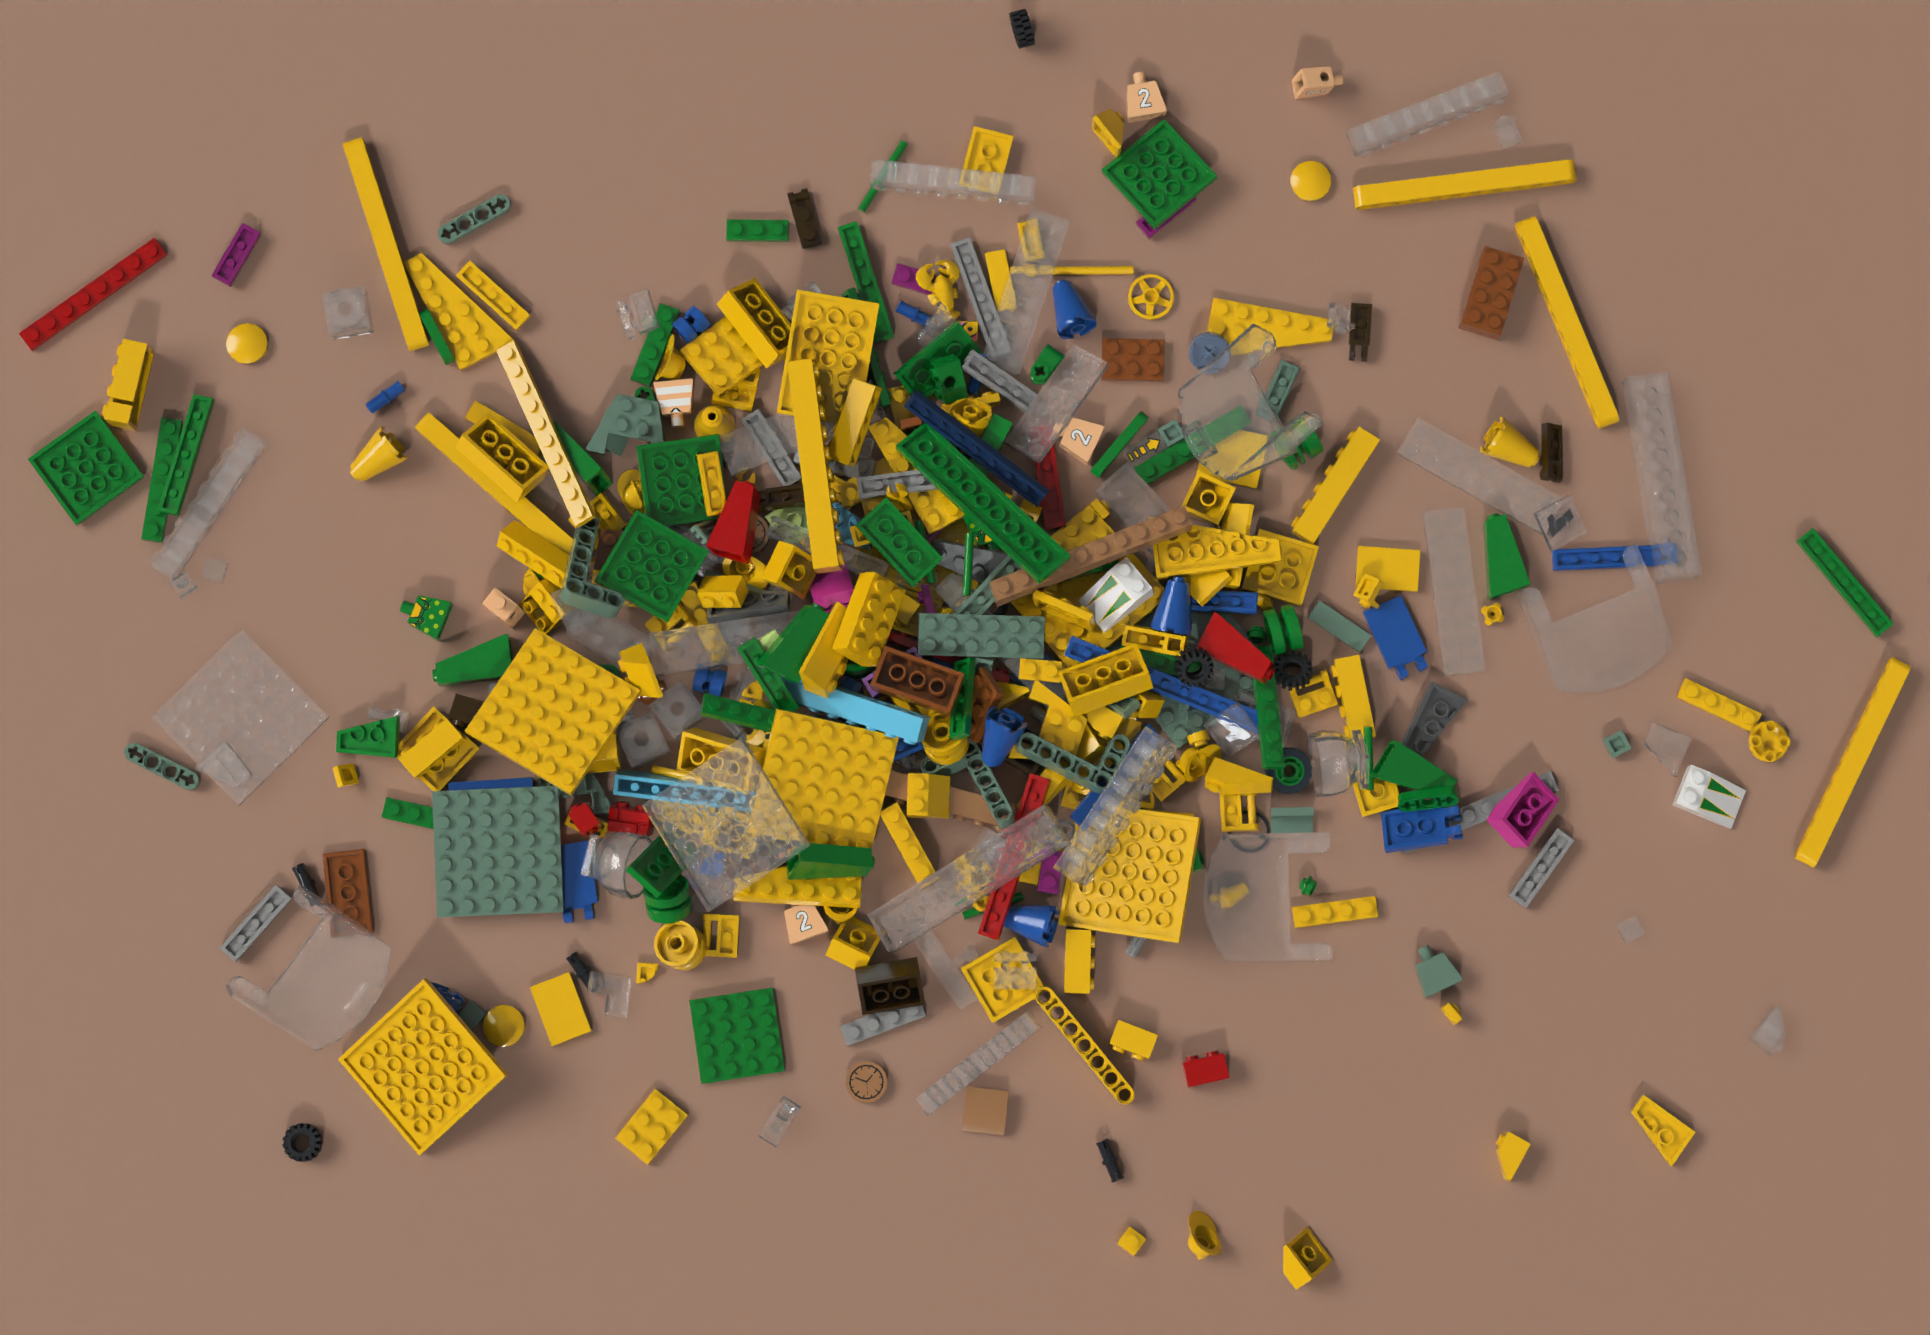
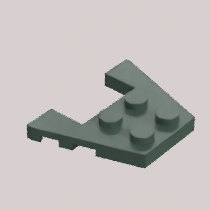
M617 394L588 443L586 452L605 455L609 434L651 443L664 442L658 401Z
M595 773L586 774L572 796L559 789L560 799L591 794L594 815L609 813L611 805ZM539 778L538 787L554 786L549 782L545 781L544 779Z

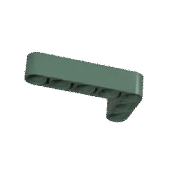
M596 516V518L575 529L560 598L567 605L607 618H614L624 603L623 596L617 591L586 582L599 527V519Z
M1032 733L1022 734L1015 744V749L1019 754L1098 794L1110 788L1130 747V741L1125 735L1114 736L1108 742L1096 767ZM1022 740H1028L1031 747L1025 748L1022 745ZM1115 741H1118L1122 744V750H1118L1115 748ZM1041 749L1049 752V758H1044L1041 755ZM1060 759H1065L1067 761V768H1064L1060 765ZM1107 759L1114 763V768L1107 767ZM1079 768H1082L1086 771V777H1081L1079 775ZM1097 778H1102L1105 781V787L1098 785Z
M969 738L968 750L973 749V751L966 753L963 758L951 765L934 763L928 757L922 761L921 769L923 774L950 776L967 767L998 827L1002 830H1008L1015 825L1012 809L991 769L982 760V753L976 742H972ZM977 766H982L980 769H974ZM931 768H936L934 771L928 772ZM991 782L989 785L983 786L984 783ZM996 798L999 799L997 802H992ZM1004 815H1009L1005 819H1000Z

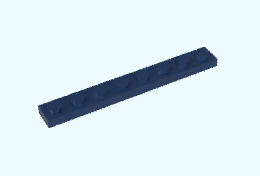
M918 390L912 393L904 406L1033 505L1039 506L1049 492L1046 487Z

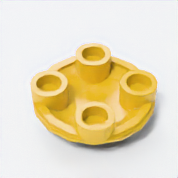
M1305 161L1297 165L1290 178L1294 193L1303 201H1313L1324 197L1329 192L1331 185V175L1328 169L1315 161Z
M240 324L233 328L227 337V351L238 363H254L267 353V337L263 330L254 324Z
M1764 721L1754 726L1748 740L1752 754L1764 762L1777 761L1783 757L1791 742L1785 729L1774 721Z
M508 1005L495 1006L489 1010L484 1017L482 1025L484 1035L488 1041L501 1047L511 1046L519 1041L525 1029L521 1013Z

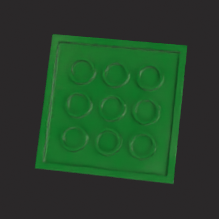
M1165 119L1101 170L1102 174L1154 230L1218 179L1211 168Z
M96 410L28 458L31 465L76 526L145 477Z
M719 434L636 445L645 515L664 526L719 518L720 514L707 516L696 456V454L718 451L727 501Z
M636 510L594 582L602 587L619 592L628 602L668 623L709 551Z
M773 987L689 1000L701 1084L785 1071Z

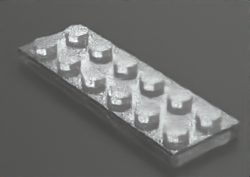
M1073 344L1009 434L1005 444L1041 463L1108 368V362Z

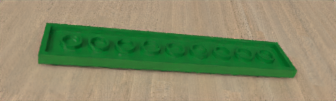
M925 422L896 445V450L1039 585L1070 560V554L948 440Z

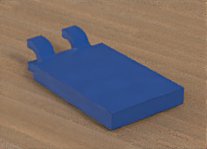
M1401 595L1380 604L1378 609L1373 607L1363 612L1387 668L1394 667L1399 680L1408 677L1409 674L1404 665L1413 661L1418 672L1427 669L1428 665L1422 656L1427 653L1426 648Z
M1458 806L1404 812L1400 809L1381 812L1386 853L1447 845L1448 838L1454 840L1463 839L1461 826L1455 825L1450 827L1449 820H1461Z
M589 841L561 845L564 922H574L572 910L581 908L584 909L586 920L595 919L592 904L598 903Z

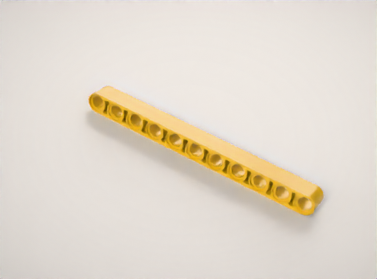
M363 137L344 142V151L409 352L430 346Z
M1569 159L1360 185L1352 189L1355 209L1363 210L1564 185L1576 182L1577 177L1574 160Z
M1532 216L1515 223L1517 235L1596 426L1601 429L1619 422L1615 405L1537 218Z
M428 412L414 428L524 526L570 555L573 539L526 497H523L516 503L456 449L459 438ZM591 557L590 565L595 560L593 557Z
M1891 657L1887 662L1803 836L1794 859L1812 868L1819 861L1909 674L1910 665L1894 657Z

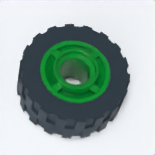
M1283 747L1285 767L1291 765L1293 768L1292 774L1286 776L1284 768L1264 769L1267 776L1273 778V789L1286 794L1298 793L1310 782L1309 780L1312 777L1311 771L1313 770L1310 764L1311 761L1304 752L1292 747Z

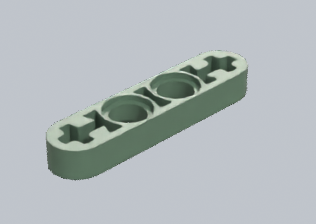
M503 194L496 195L444 224L438 230L439 240L445 245L453 244L503 216L511 208L509 198ZM499 200H501L502 202H505V201H506V203L504 204L505 208H503V209H501V207L495 208L494 210H495L496 213L493 215L492 210H491V208L489 207V205H492V207L494 208V207L498 206V202H497V201H499ZM486 209L489 212V216L487 219L481 220L478 218V212ZM467 219L471 222L469 229L463 230L460 228L462 220ZM455 224H456L457 230L460 232V234H458V235H457L456 231H454L455 229H454L453 225H455ZM444 231L454 232L450 234L451 238L447 239L446 237L442 238Z
M130 743L126 746L124 754L129 761L186 790H195L200 785V777L195 772L137 743ZM138 747L137 751L145 755L142 764L140 763L142 760L140 757L134 756L131 758V749L135 750ZM152 756H156L159 760L155 768L148 766V759ZM169 766L177 768V774L174 777H168L166 774V769ZM181 774L188 778L193 775L195 783L186 786L187 781L180 778Z

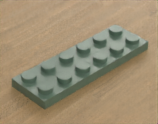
M919 613L917 655L1044 659L1045 617Z

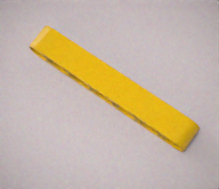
M1046 986L1037 988L1034 993L1036 1002L1112 1096L1121 1104L1131 1103L1134 1099L1133 1089L1053 990ZM1042 990H1047L1050 993V997L1046 1002L1039 1000L1038 995ZM1056 1006H1060L1063 1009V1015L1060 1018H1054L1052 1015V1010ZM1074 1023L1076 1025V1032L1071 1035L1067 1034L1065 1031L1066 1025ZM1083 1039H1087L1090 1043L1086 1051L1079 1049V1042ZM1095 1056H1101L1103 1059V1064L1100 1067L1092 1065V1059ZM1109 1072L1116 1074V1081L1112 1084L1107 1083L1105 1080ZM1128 1089L1130 1093L1128 1099L1121 1100L1119 1098L1120 1090Z

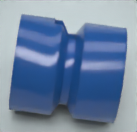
M693 305L685 312V317H679L672 323V326L687 343H690L698 337V332L703 333L711 324L700 310Z
M698 664L692 690L703 693L707 690L709 694L721 697L727 678V671L717 668L712 671L709 666Z

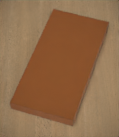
M365 849L322 854L331 937L374 932Z

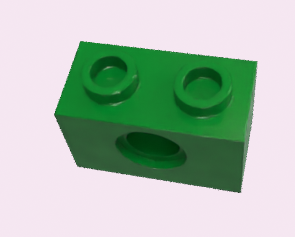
M950 354L930 361L932 368L929 371L932 380H935L936 387L934 388V393L937 399H940L947 405L957 400L968 398L963 371L958 357ZM951 376L950 381L944 383L945 379Z

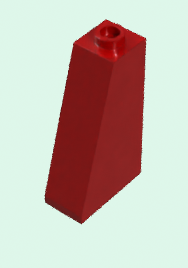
M735 481L706 545L713 555L745 564L750 563L760 501V493L753 483L749 481Z
M1214 612L1196 646L1197 649L1199 647L1203 648L1204 651L1208 652L1213 661L1266 684L1267 680H1271L1275 672L1272 661L1224 618Z

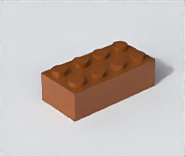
M1488 246L1483 248L1459 329L1495 340L1500 338L1523 265V257Z
M884 646L870 686L874 691L951 717L964 683L965 675L962 672Z

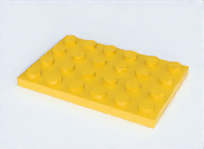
M797 289L776 413L794 416L787 362L812 358L814 363H818V367H820L821 379L818 380V384L823 389L824 400H820V403L825 408V421L832 423L839 421L841 415L840 407L846 401L849 383L853 381V378L864 382L867 380L879 303Z

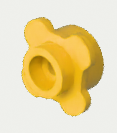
M1499 603L1481 608V613L1485 617L1484 623L1487 626H1491L1495 622H1503L1504 615H1502Z

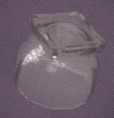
M1321 730L1309 734L1308 758L1319 757L1318 760H1311L1310 762L1313 769L1311 771V780L1317 797H1331L1344 793L1355 782L1358 783L1360 789H1367L1369 787L1370 755L1360 730H1353L1351 739L1338 731Z
M632 831L618 832L608 838L591 834L580 875L599 881L610 894L619 898H638L643 893V886L625 870L652 843V840L646 834Z

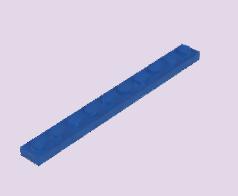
M1071 635L1064 656L1083 663L1112 651ZM1146 666L1153 685V689H1150L1151 691L1258 733L1255 709L1201 687H1195L1193 684L1192 687H1188L1187 683L1184 685L1179 678Z

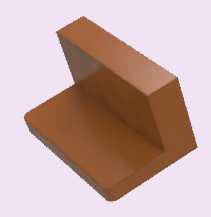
M916 415L912 418L900 420V429L907 436L922 425L921 419Z

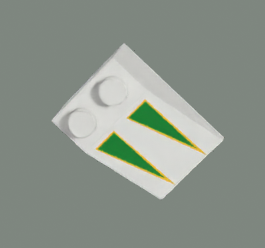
M1125 557L1111 568L1078 601L1082 606L1092 611L1095 622L1105 633L1154 594L1152 587L1130 560Z
M1690 765L1686 768L1672 806L1731 829L1746 790L1709 771Z

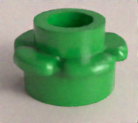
M1253 626L1247 631L1248 640L1251 639L1253 643H1263L1267 632L1263 630V627Z
M1309 876L1308 879L1303 878L1299 889L1302 890V895L1311 896L1313 894L1317 881L1312 879V876Z

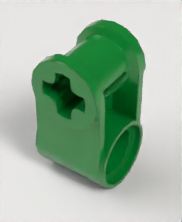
M1047 344L1031 367V381L1036 385L1045 384L1053 372L1060 366L1065 355ZM1043 371V375L1036 376V372Z

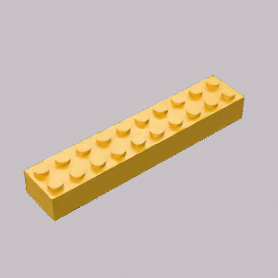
M812 358L788 361L787 366L813 569L817 574L842 571L841 565H845L842 550H839V544H842L841 532L836 528V524L840 523L839 514L833 503H837L836 491L834 488H831V482H834L833 470L828 466V462H831L832 459L830 449L826 446L825 442L829 441V435L826 425L823 426V421L826 420V412L820 403V400H824L823 389L818 384V380L821 379L820 367H818V363H814Z

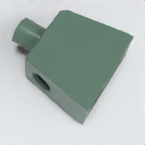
M1429 945L1418 950L1423 962L1415 965L1424 998L1463 980L1443 952L1434 956Z

